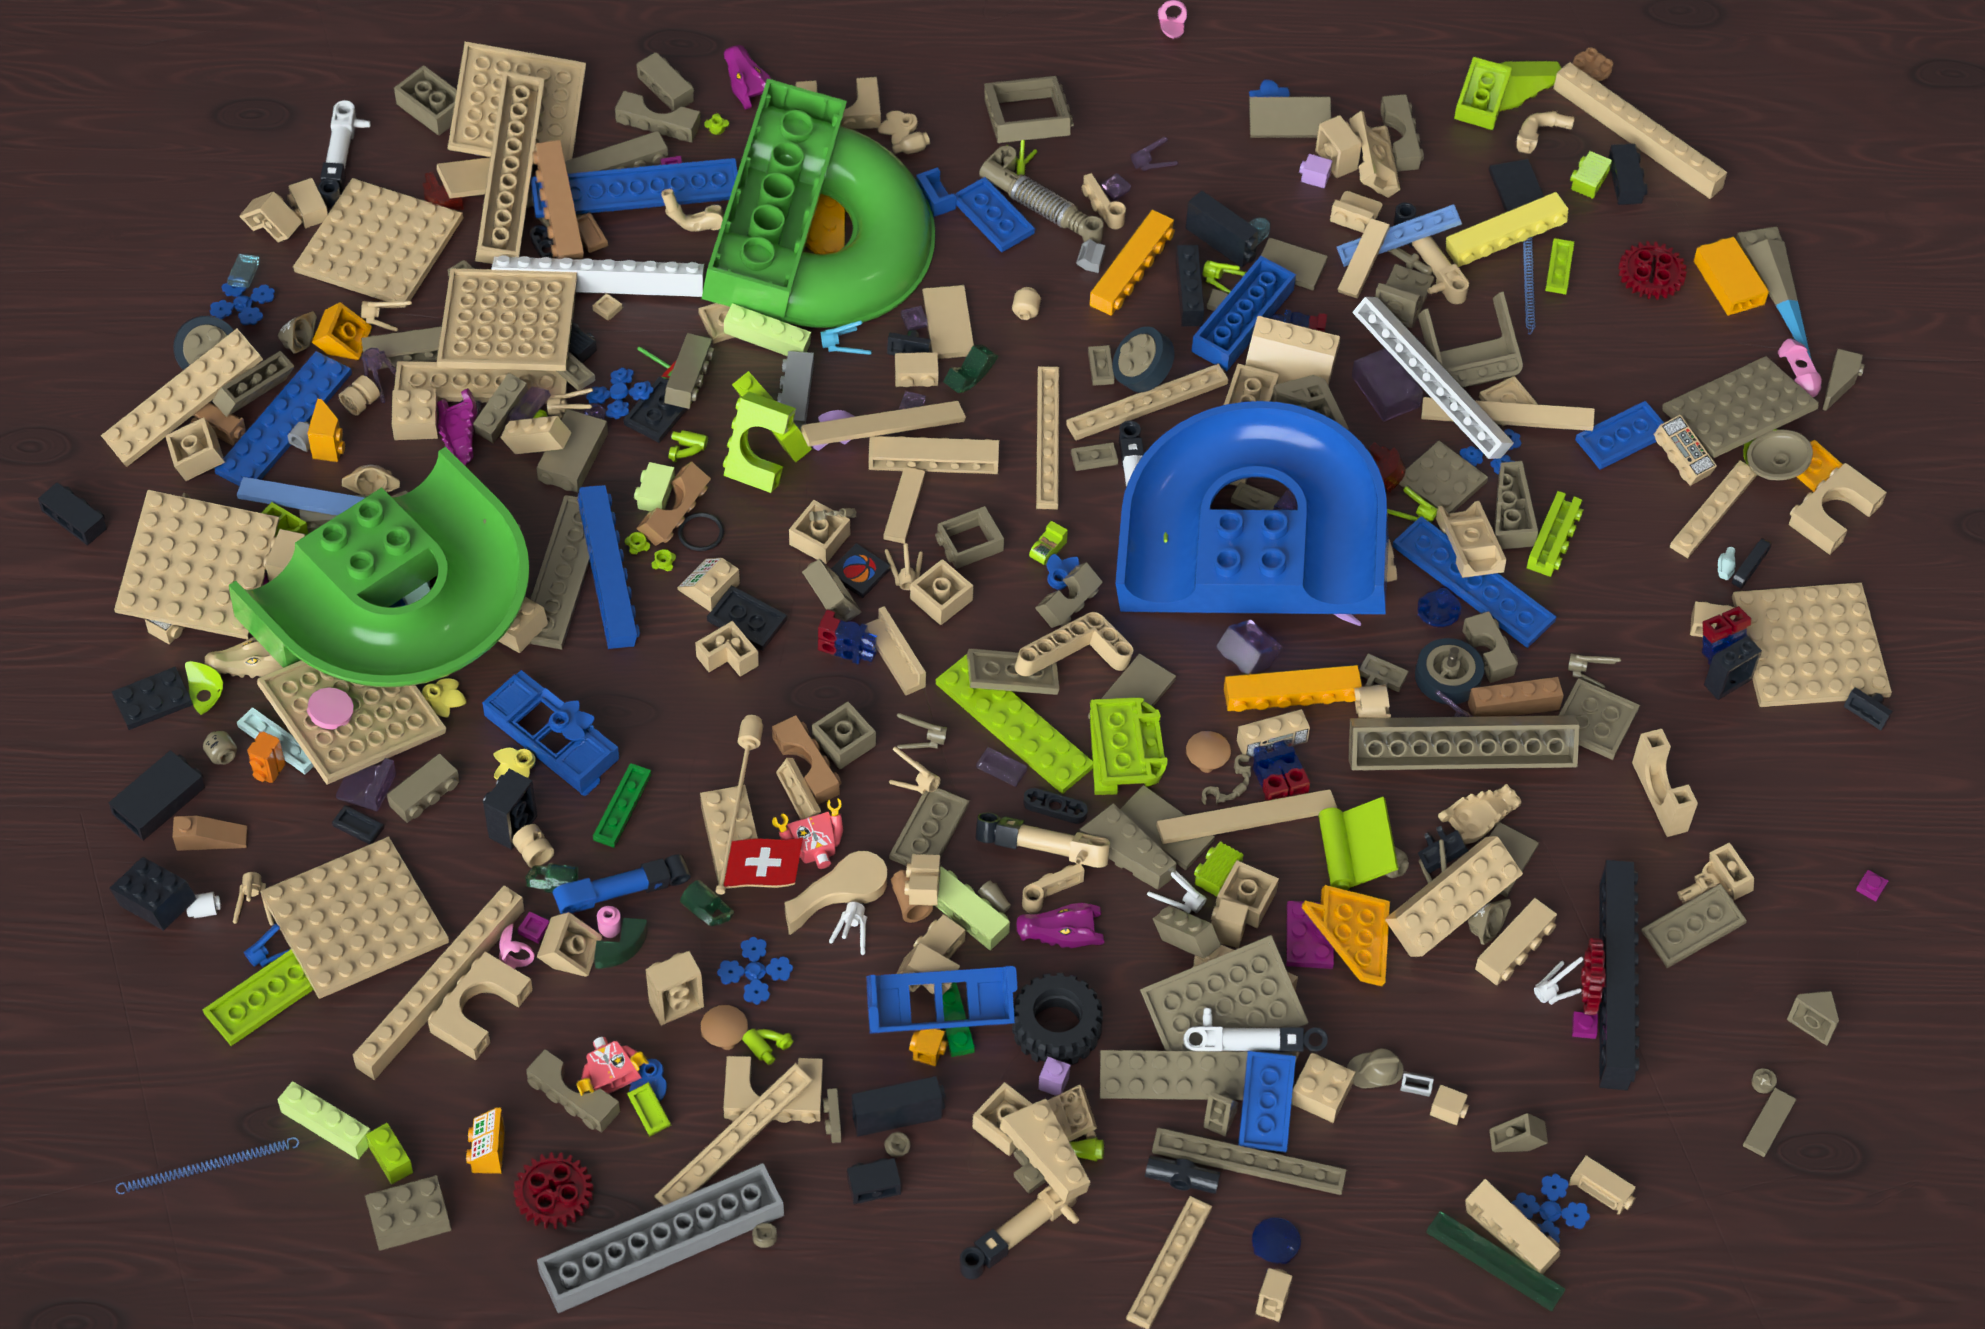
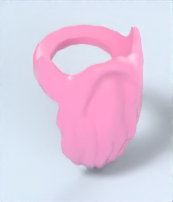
M1177 0L1165 2L1158 9L1161 29L1166 36L1175 39L1184 33L1183 23L1187 17V9L1182 2ZM1169 6H1179L1182 9L1181 15L1177 18L1168 17L1166 9Z
M510 924L503 930L501 935L499 960L513 969L527 966L533 962L534 952L528 945L522 942L511 941L513 924ZM520 949H524L529 952L530 957L525 960H518L510 956L509 952H519Z

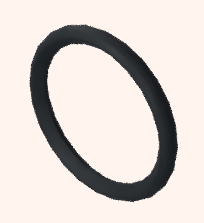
M709 513L691 514L685 518L678 528V537L681 543L694 551H707L716 547L724 535V527L721 521ZM707 517L717 523L720 533L717 540L711 545L697 547L689 544L684 539L682 534L684 525L693 518Z

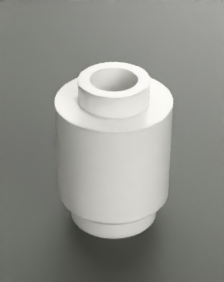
M214 892L196 894L197 900L186 909L188 917L200 918L217 915V910L221 909L220 897L215 896Z

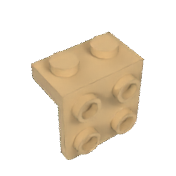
M1345 191L1340 201L1335 200L1332 206L1330 221L1364 233L1370 218L1377 219L1382 209V203L1350 191Z

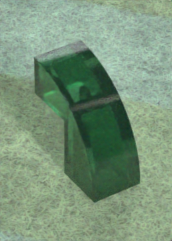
M973 345L962 366L950 368L943 382L957 393H963L975 386L989 372L999 356L984 345Z
M623 918L620 942L596 941L594 954L595 968H610L631 959L641 949L648 933L647 920Z

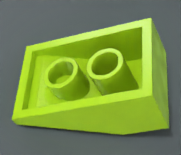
M1473 57L1456 107L1454 119L1493 130L1512 68Z

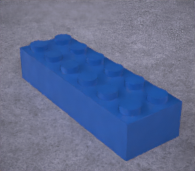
M1260 256L1193 336L1192 352L1214 365L1219 364L1222 369L1228 371L1251 343L1257 317L1261 316L1271 319L1294 291L1296 274Z

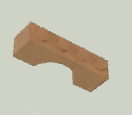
M693 462L683 466L671 481L676 494L673 509L663 510L656 508L652 510L636 529L643 533L655 546L662 542L667 543L674 535L673 529L679 527L685 520L684 514L690 512L696 505L695 499L706 492L708 489L706 485L711 478Z
M795 715L772 726V738L783 755H797L804 758L810 764L811 769L804 777V780L819 805L839 795L841 780L836 772L833 773L831 771L827 757L820 754L816 740L814 738L811 739L808 735L809 731L806 724L800 722Z

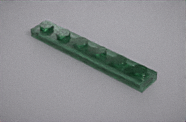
M1439 1211L1427 1228V1234L1551 1312L1565 1293V1288L1442 1211Z

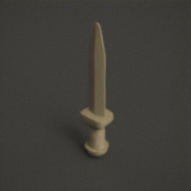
M1399 247L1389 250L1390 253L1406 262V268H1416L1427 275L1433 273L1430 265L1427 266L1419 261L1418 254L1414 253L1411 256Z

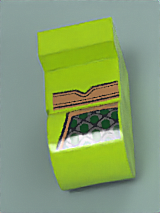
M1051 521L1047 525L1046 531L1033 545L1029 557L1043 565H1047L1049 557L1052 554H1057L1067 543L1068 530Z

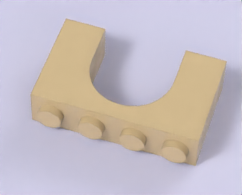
M877 77L857 78V101L854 105L845 109L841 126L849 129L879 128L881 125V112ZM816 81L796 82V87L817 92Z
M1845 463L1840 468H1835L1827 481L1822 480L1817 486L1814 493L1810 492L1800 506L1796 505L1792 509L1789 525L1830 555L1843 543L1847 529L1830 518L1823 510L1822 504L1830 500H1842L1850 503L1870 517L1882 506L1887 492Z
M1658 729L1640 735L1632 764L1666 836L1669 837L1688 832L1698 803L1689 785L1671 789L1666 771V761L1671 746L1663 730Z
M484 952L480 958L478 957L474 960L470 971L460 977L457 987L452 993L449 992L444 997L443 1004L439 1009L434 1010L428 1018L430 1033L477 1060L490 1044L489 1033L462 1014L465 1003L477 994L493 993L519 1008L533 990L531 979Z
M727 1056L724 1119L735 1121L759 1098L750 1085L751 1057ZM799 1058L798 1066L813 1082L773 1120L784 1123L790 1121H802L804 1123L820 1121L823 1059Z

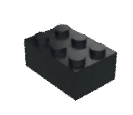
M509 768L504 775L502 774L498 778L494 789L485 795L483 805L489 838L512 850L515 847L512 842L513 836L521 828L533 823L537 818L533 781Z
M145 857L137 861L110 887L111 892L121 907L163 931L197 900L186 880Z

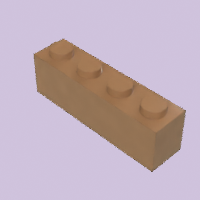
M1553 677L1472 688L1468 706L1472 717L1518 716L1560 710L1564 695L1559 678Z

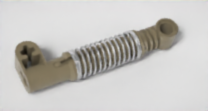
M1002 146L998 148L982 165L979 175L1008 192L1012 199L1024 204V206H1028L1032 211L1035 210L1036 213L1039 212V215L1050 219L1051 222L1054 221V224L1064 229H1071L1081 235L1084 242L1091 239L1099 244L1102 241L1103 221L1099 217H1088L1080 212L1073 203L1067 202L1066 199L1056 195V193H1052L1051 190L1037 184L1032 179L1030 180L1027 176L1014 173L1016 169V151L1013 147Z

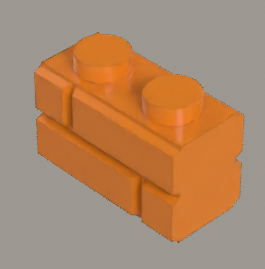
M259 732L255 742L247 750L250 759L249 763L252 766L253 776L257 780L273 783L278 776V772H281L286 765L279 738L266 732Z

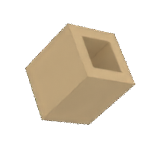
M1440 1085L1430 1115L1457 1125L1459 1118L1464 1119L1468 1111L1469 1105L1465 1104L1468 1095Z

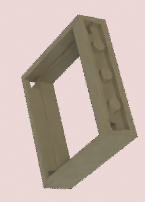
M1056 76L984 84L985 103L998 143L1070 135V127L1074 126L1072 115H1070L1069 104H1066V95L1063 94L1062 84H1058ZM1051 97L1058 116L1005 122L999 103Z

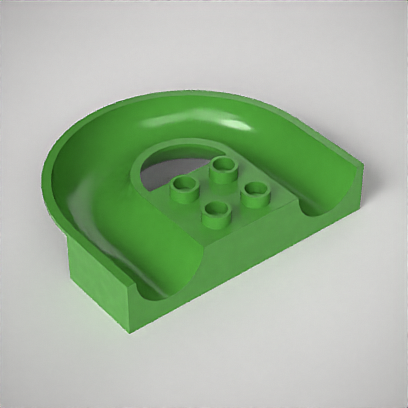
M767 79L709 262L701 299L729 307L735 304L782 322L808 327H841L853 322L862 321L863 323L877 318L903 303L920 285L928 271L935 246L934 219L928 200L925 199L923 190L911 172L892 152L868 136L841 126L847 101ZM824 194L836 200L848 212L853 225V233L847 245L837 252L829 254L804 252L820 196Z
M444 447L438 451V459L434 469L417 488L405 495L391 497L381 487L295 542V550L290 562L272 581L251 590L244 589L237 581L229 584V591L234 616L283 668L302 660L323 673L359 685L374 687L412 686L443 678L464 668L491 649L503 637L517 617L526 596L529 581L528 551L522 532L509 510L461 461ZM437 576L433 588L423 598L406 606L389 608Z

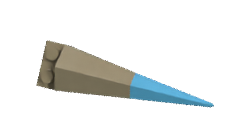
M1771 227L1738 233L1736 236L1738 244L1768 289V294L1782 315L1794 339L1807 348V353L1811 359L1785 243L1781 239L1778 228Z

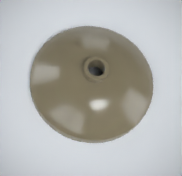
M1774 430L1757 437L1750 444L1747 451V460L1752 471L1769 480L1794 478L1802 474L1810 466L1813 458L1810 442L1803 435L1790 430Z

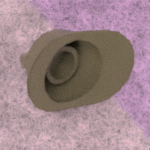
M1377 1049L1370 1053L1355 1056L1347 1066L1348 1069L1355 1071L1353 1084L1360 1088H1375L1396 1084L1403 1075V1065L1400 1059L1387 1049Z

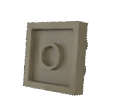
M1395 264L1387 283L1378 284L1375 297H1378L1404 326L1413 328L1427 298L1428 288L1432 287L1434 277Z
M1311 375L1274 385L1272 402L1293 404L1314 410L1349 430L1325 379Z

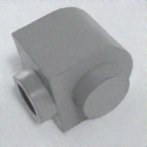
M298 422L288 434L289 443L306 452L310 449L307 434L310 423Z

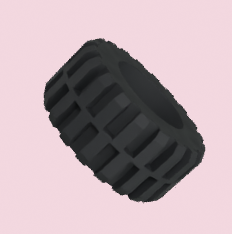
M1051 973L1043 974L1042 979L1035 977L1031 980L1030 985L1025 984L1021 988V993L1017 994L1015 998V1023L1012 1024V1032L1015 1034L1014 1040L1018 1046H1021V1051L1027 1056L1031 1054V1059L1037 1063L1039 1060L1044 1061V1065L1048 1057L1064 1063L1070 1062L1071 1065L1078 1063L1080 1057L1081 1059L1088 1057L1090 1050L1093 1051L1096 1048L1102 1030V1003L1100 999H1097L1096 991L1093 988L1088 989L1089 984L1084 980L1079 982L1076 976L1070 975L1066 977L1064 973H1057V976H1051ZM1061 1007L1074 1013L1080 1022L1069 1031L1052 1032L1040 1026L1035 1017L1047 1008Z

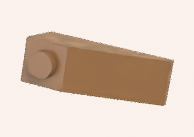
M176 816L173 822V840L177 851L247 848L248 828L245 825L201 816Z

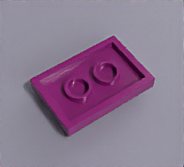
M1287 901L1286 966L1333 969L1334 948L1302 909L1304 902Z

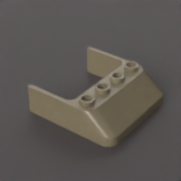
M1500 292L1493 297L1502 332L1501 338L1440 352L1429 310L1424 309L1418 314L1427 351L1462 388L1513 377L1520 373L1523 368L1504 292Z

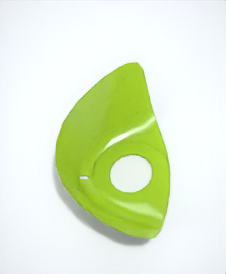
M186 662L185 668L188 676L190 698L197 712L202 715L218 702L223 690V681L220 674L210 666L198 662ZM202 690H208L211 693V697L208 701L201 702L197 699V694Z

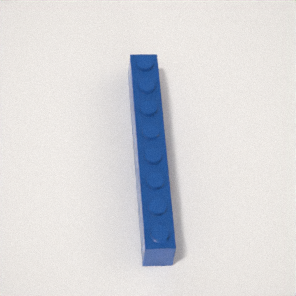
M606 485L580 487L577 501L608 649L634 647L636 638H639L640 634L639 626L634 623L635 607L630 604L631 588L626 585L628 578L627 569L622 566L624 556L623 550L618 547L620 542L618 530L615 531L614 528L616 524L615 513L611 512L610 509L612 506L611 494H607Z

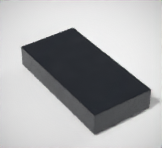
M346 805L343 806L332 821L333 827L369 845L374 843L384 829L382 823Z

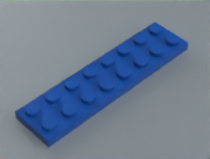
M316 351L224 457L225 463L215 467V474L240 486L243 477L262 480L291 446L288 441L290 431L298 422H311L317 399H322L327 404L352 374L351 368Z
M1422 516L1393 541V548L1481 614L1489 611L1493 619L1497 620L1501 629L1527 648L1556 621L1555 615L1498 573L1462 578L1456 565L1457 556L1448 536Z

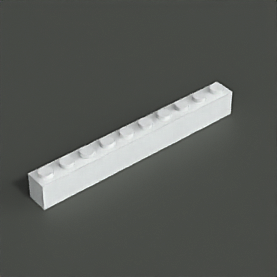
M503 255L494 257L492 270L577 272L576 292L702 297L704 288V264H697L695 262L661 263L655 261L635 262L633 260L614 261L611 259L577 260L571 258L551 259L549 257L530 258L527 256L508 257Z
M1365 297L1352 313L1488 459L1502 458L1514 442L1378 297Z

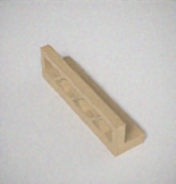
M885 606L879 608V619L865 624V631L905 695L926 687L925 670Z

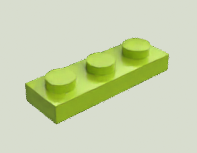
M1554 238L1545 291L1566 294L1574 247L1573 241Z

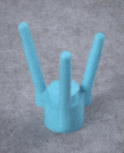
M862 321L820 332L823 348H828L829 352L839 351L867 355L872 353L869 350L835 346V344H839L838 335L857 331L855 326L861 325Z

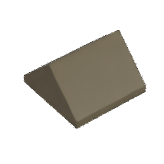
M1832 992L1799 994L1795 999L1787 1020L1826 1046L1829 1044L1839 1022Z

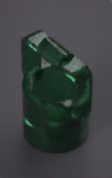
M549 863L548 866L535 865L528 871L525 877L527 881L526 886L544 889L545 893L553 894V890L558 886L578 881V867ZM537 874L545 875V880L535 878Z
M696 880L689 885L680 899L681 904L710 926L726 923L731 920L734 914V910L700 880ZM719 909L723 914L714 918L712 915Z

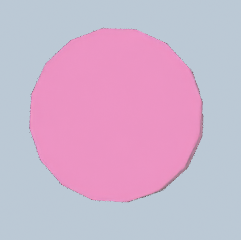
M328 687L319 689L311 695L308 701L307 712L314 724L326 729H337L338 726L348 724L352 718L354 705L352 699L345 692Z

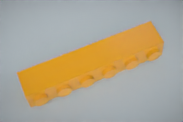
M1151 210L1091 291L1090 306L1111 316L1116 309L1119 310L1122 307L1124 298L1132 293L1135 283L1141 281L1146 268H1150L1155 256L1163 251L1165 242L1172 239L1175 229H1173V219Z
M1358 665L1227 676L1225 677L1224 693L1227 710L1241 712L1247 709L1263 710L1271 707L1286 708L1294 705L1308 706L1317 703L1353 702L1356 700L1354 688L1362 687Z

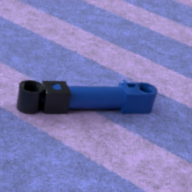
M676 854L665 860L662 858L643 863L641 868L593 881L590 878L566 883L555 888L553 895L560 914L568 912L572 914L593 908L595 903L645 890L646 893L667 888L669 884L671 886L681 885L691 878V874L684 856Z

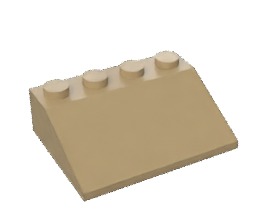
M1258 316L1245 365L1279 374L1278 384L1316 375L1325 379L1327 385H1329L1340 346V336Z

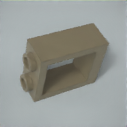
M985 506L938 524L936 540L940 546L943 545L947 560L952 562L956 569L1000 553L1004 549V538ZM980 526L988 542L958 553L949 537Z
M821 559L810 563L802 571L826 610L835 612V618L841 620L843 625L861 613L860 608L837 573Z

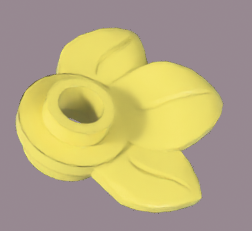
M441 679L436 684H427L422 690V695L431 705L434 712L442 717H449L450 708L466 704L464 695L459 690H456L459 682L455 679Z
M504 748L496 751L493 755L501 764L495 771L494 778L498 780L509 768L529 778L530 769L533 768L536 762L534 754L527 749L517 751L513 748Z

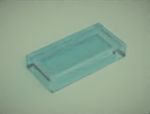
M239 254L227 279L228 285L249 288L260 263V257Z

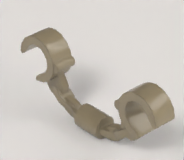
M842 508L840 511L828 513L826 510L809 512L810 521L827 519V516L837 515L849 519L855 518L857 513L855 508Z
M1241 754L1235 758V773L1243 775L1245 778L1243 783H1240L1233 790V793L1229 795L1221 794L1218 787H1206L1202 791L1201 798L1205 805L1207 801L1206 795L1213 794L1216 797V804H1218V802L1223 803L1240 797L1247 790L1251 776V766L1242 767L1238 763L1249 762L1250 756Z

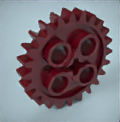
M1647 241L1646 246H1643L1639 242L1637 248L1632 245L1631 249H1626L1625 254L1621 256L1618 267L1620 269L1619 276H1622L1621 282H1627L1626 289L1632 287V293L1640 292L1639 297L1647 294V298L1650 299L1654 295L1658 300L1659 296L1662 295L1666 299L1668 293L1673 296L1675 290L1680 291L1681 286L1684 285L1687 274L1685 271L1687 266L1683 264L1684 258H1678L1679 252L1673 254L1672 247L1668 250L1665 249L1666 244L1659 247L1656 241L1654 245H1650L1649 241ZM1653 257H1655V258H1656V261H1655L1654 272H1653L1654 277H1653V281H1652V284H1651V283L1649 282V280H1650V275H1651V270H1652L1651 264H1652V261H1653Z
M1598 938L1589 939L1588 948L1585 950L1584 966L1581 968L1584 1013L1589 1015L1597 1014L1602 1000V988L1605 987V952L1603 950V940Z
M550 1152L549 1159H545L543 1154H541V1161L537 1162L532 1158V1166L524 1165L525 1173L518 1172V1179L520 1181L514 1182L516 1188L514 1190V1197L517 1198L515 1199L516 1206H521L519 1208L520 1214L526 1213L527 1221L534 1218L535 1226L539 1225L542 1221L544 1222L545 1229H547L549 1223H553L554 1228L557 1229L559 1222H562L567 1227L568 1219L575 1223V1215L584 1216L582 1208L589 1209L590 1207L587 1200H593L591 1193L593 1191V1184L590 1183L592 1181L591 1174H587L586 1166L581 1168L580 1160L573 1163L572 1155L565 1160L563 1159V1153H560L558 1158H554L553 1153ZM559 1174L567 1175L565 1178L562 1179L557 1178V1175ZM535 1182H543L541 1186L533 1185ZM566 1195H574L572 1199H564ZM545 1202L551 1203V1205L548 1207L540 1206L542 1203Z

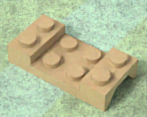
M1360 111L1349 119L1351 130L1360 137L1362 143L1364 163L1359 165L1360 180L1364 185H1368L1377 193H1381L1389 198L1400 190L1388 127L1370 128L1366 125L1364 112Z
M1475 501L1466 511L1448 513L1443 506H1438L1436 520L1441 531L1447 534L1457 556L1456 565L1462 578L1504 572L1506 558L1480 501Z

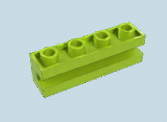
M1557 491L1533 546L1526 567L1549 577L1552 576L1554 569L1559 570L1563 559L1560 555L1561 553H1566L1570 543L1567 539L1568 537H1573L1577 526L1574 525L1575 520L1580 521L1584 510L1580 508L1582 499L1574 497L1572 503L1565 501L1566 494Z

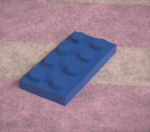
M985 177L955 193L956 206L1001 252L1035 234V228Z
M1644 401L1593 426V431L1585 430L1577 434L1575 440L1601 470L1657 442L1654 433L1664 422L1649 404Z
M1247 1051L1238 1146L1258 1150L1287 1152L1296 1056Z

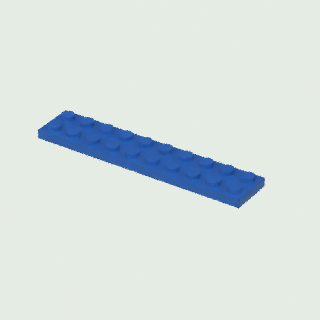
M732 158L570 173L567 175L575 213L586 214L589 212L596 213L665 206L661 193L666 189H673L677 203L680 205L729 200L738 172L736 160ZM530 177L536 218H544L543 207H546L545 201H541L540 198L541 182L538 183L536 177Z

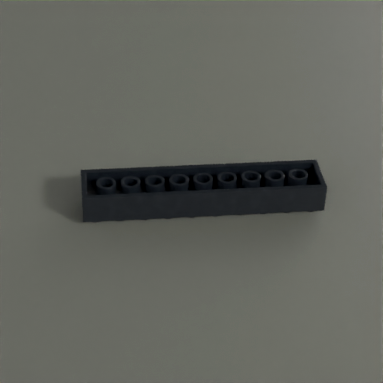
M1606 860L1599 882V939L1603 940L1602 944L1605 952L1604 968L1606 973L1605 987L1602 988V1000L1599 1005V1088L1628 1090L1630 1082L1635 1081V1071L1639 1069V1057H1635V1050L1639 1048V1036L1635 1035V1029H1638L1639 1015L1635 1014V1008H1638L1639 994H1635V987H1638L1639 973H1635V966H1638L1639 953L1635 952V946L1638 945L1639 938L1638 932H1635V926L1638 924V912L1635 911V905L1638 903V891H1634V885L1638 883V871H1634V862Z

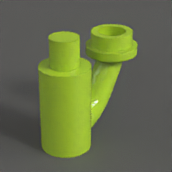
M682 430L681 433L673 431L672 440L679 441V445L690 448L680 450L679 446L671 447L668 458L676 462L678 458L692 456L701 450H705L708 436Z
M750 1029L742 1037V1040L760 1061L764 1060L768 1065L772 1064L775 1058L771 1054V1047L764 1039L777 1041V1047L782 1050L789 1048L793 1044L790 1033L783 1035L768 1029Z

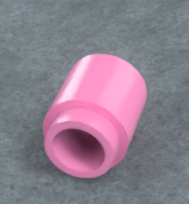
M613 906L602 907L597 913L598 930L603 936L613 938L621 931L620 912Z

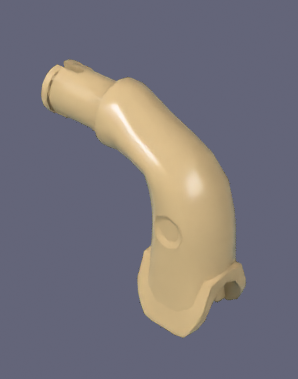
M1556 111L1530 115L1519 130L1517 138L1518 151L1523 153H1532L1534 151L1539 136L1537 134L1539 127L1558 126L1571 130L1574 117L1560 115Z
M673 189L662 191L666 214L682 228L688 231L720 229L724 218L720 205H711L705 208V211L687 215L683 213L681 205L677 203Z

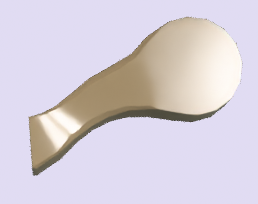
M869 851L851 853L842 859L831 872L812 883L798 897L785 902V915L789 935L802 927L809 917L825 906L849 902L869 903L877 900L883 895L887 887V867L885 862L877 854Z

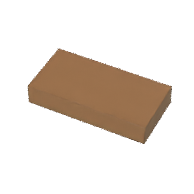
M590 212L576 217L580 238L589 253L608 246L607 239Z

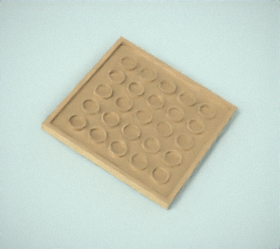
M465 42L448 150L491 157L503 72L544 78L535 146L536 143L560 140L564 160H571L586 63Z
M352 178L294 264V272L367 296H377L375 298L386 302L410 301L463 220V214Z
M451 268L437 367L566 371L577 272Z
M147 490L114 608L115 612L248 640L250 632L234 616L229 584L237 581L247 590L262 586L266 573L264 559L267 554H270L272 539L276 535L279 524V517Z
M1862 583L1733 592L1732 600L1734 607L1739 606L1752 618L1751 626L1740 631L1741 636L1744 638L1748 635L1762 650L1753 676L1759 707L1846 701L1854 687L1870 697L1874 693L1881 694L1883 698L1891 696L1892 691Z
M302 660L260 677L257 681L264 695L327 785L446 732V727L416 685L402 687L359 685L323 673ZM336 688L345 692L352 699L354 705L353 714L348 724L338 726L337 729H326L313 723L312 718L307 712L308 701L311 695L319 689Z
M389 837L261 890L264 902L277 925L280 926L283 936L319 999L449 943L447 934Z

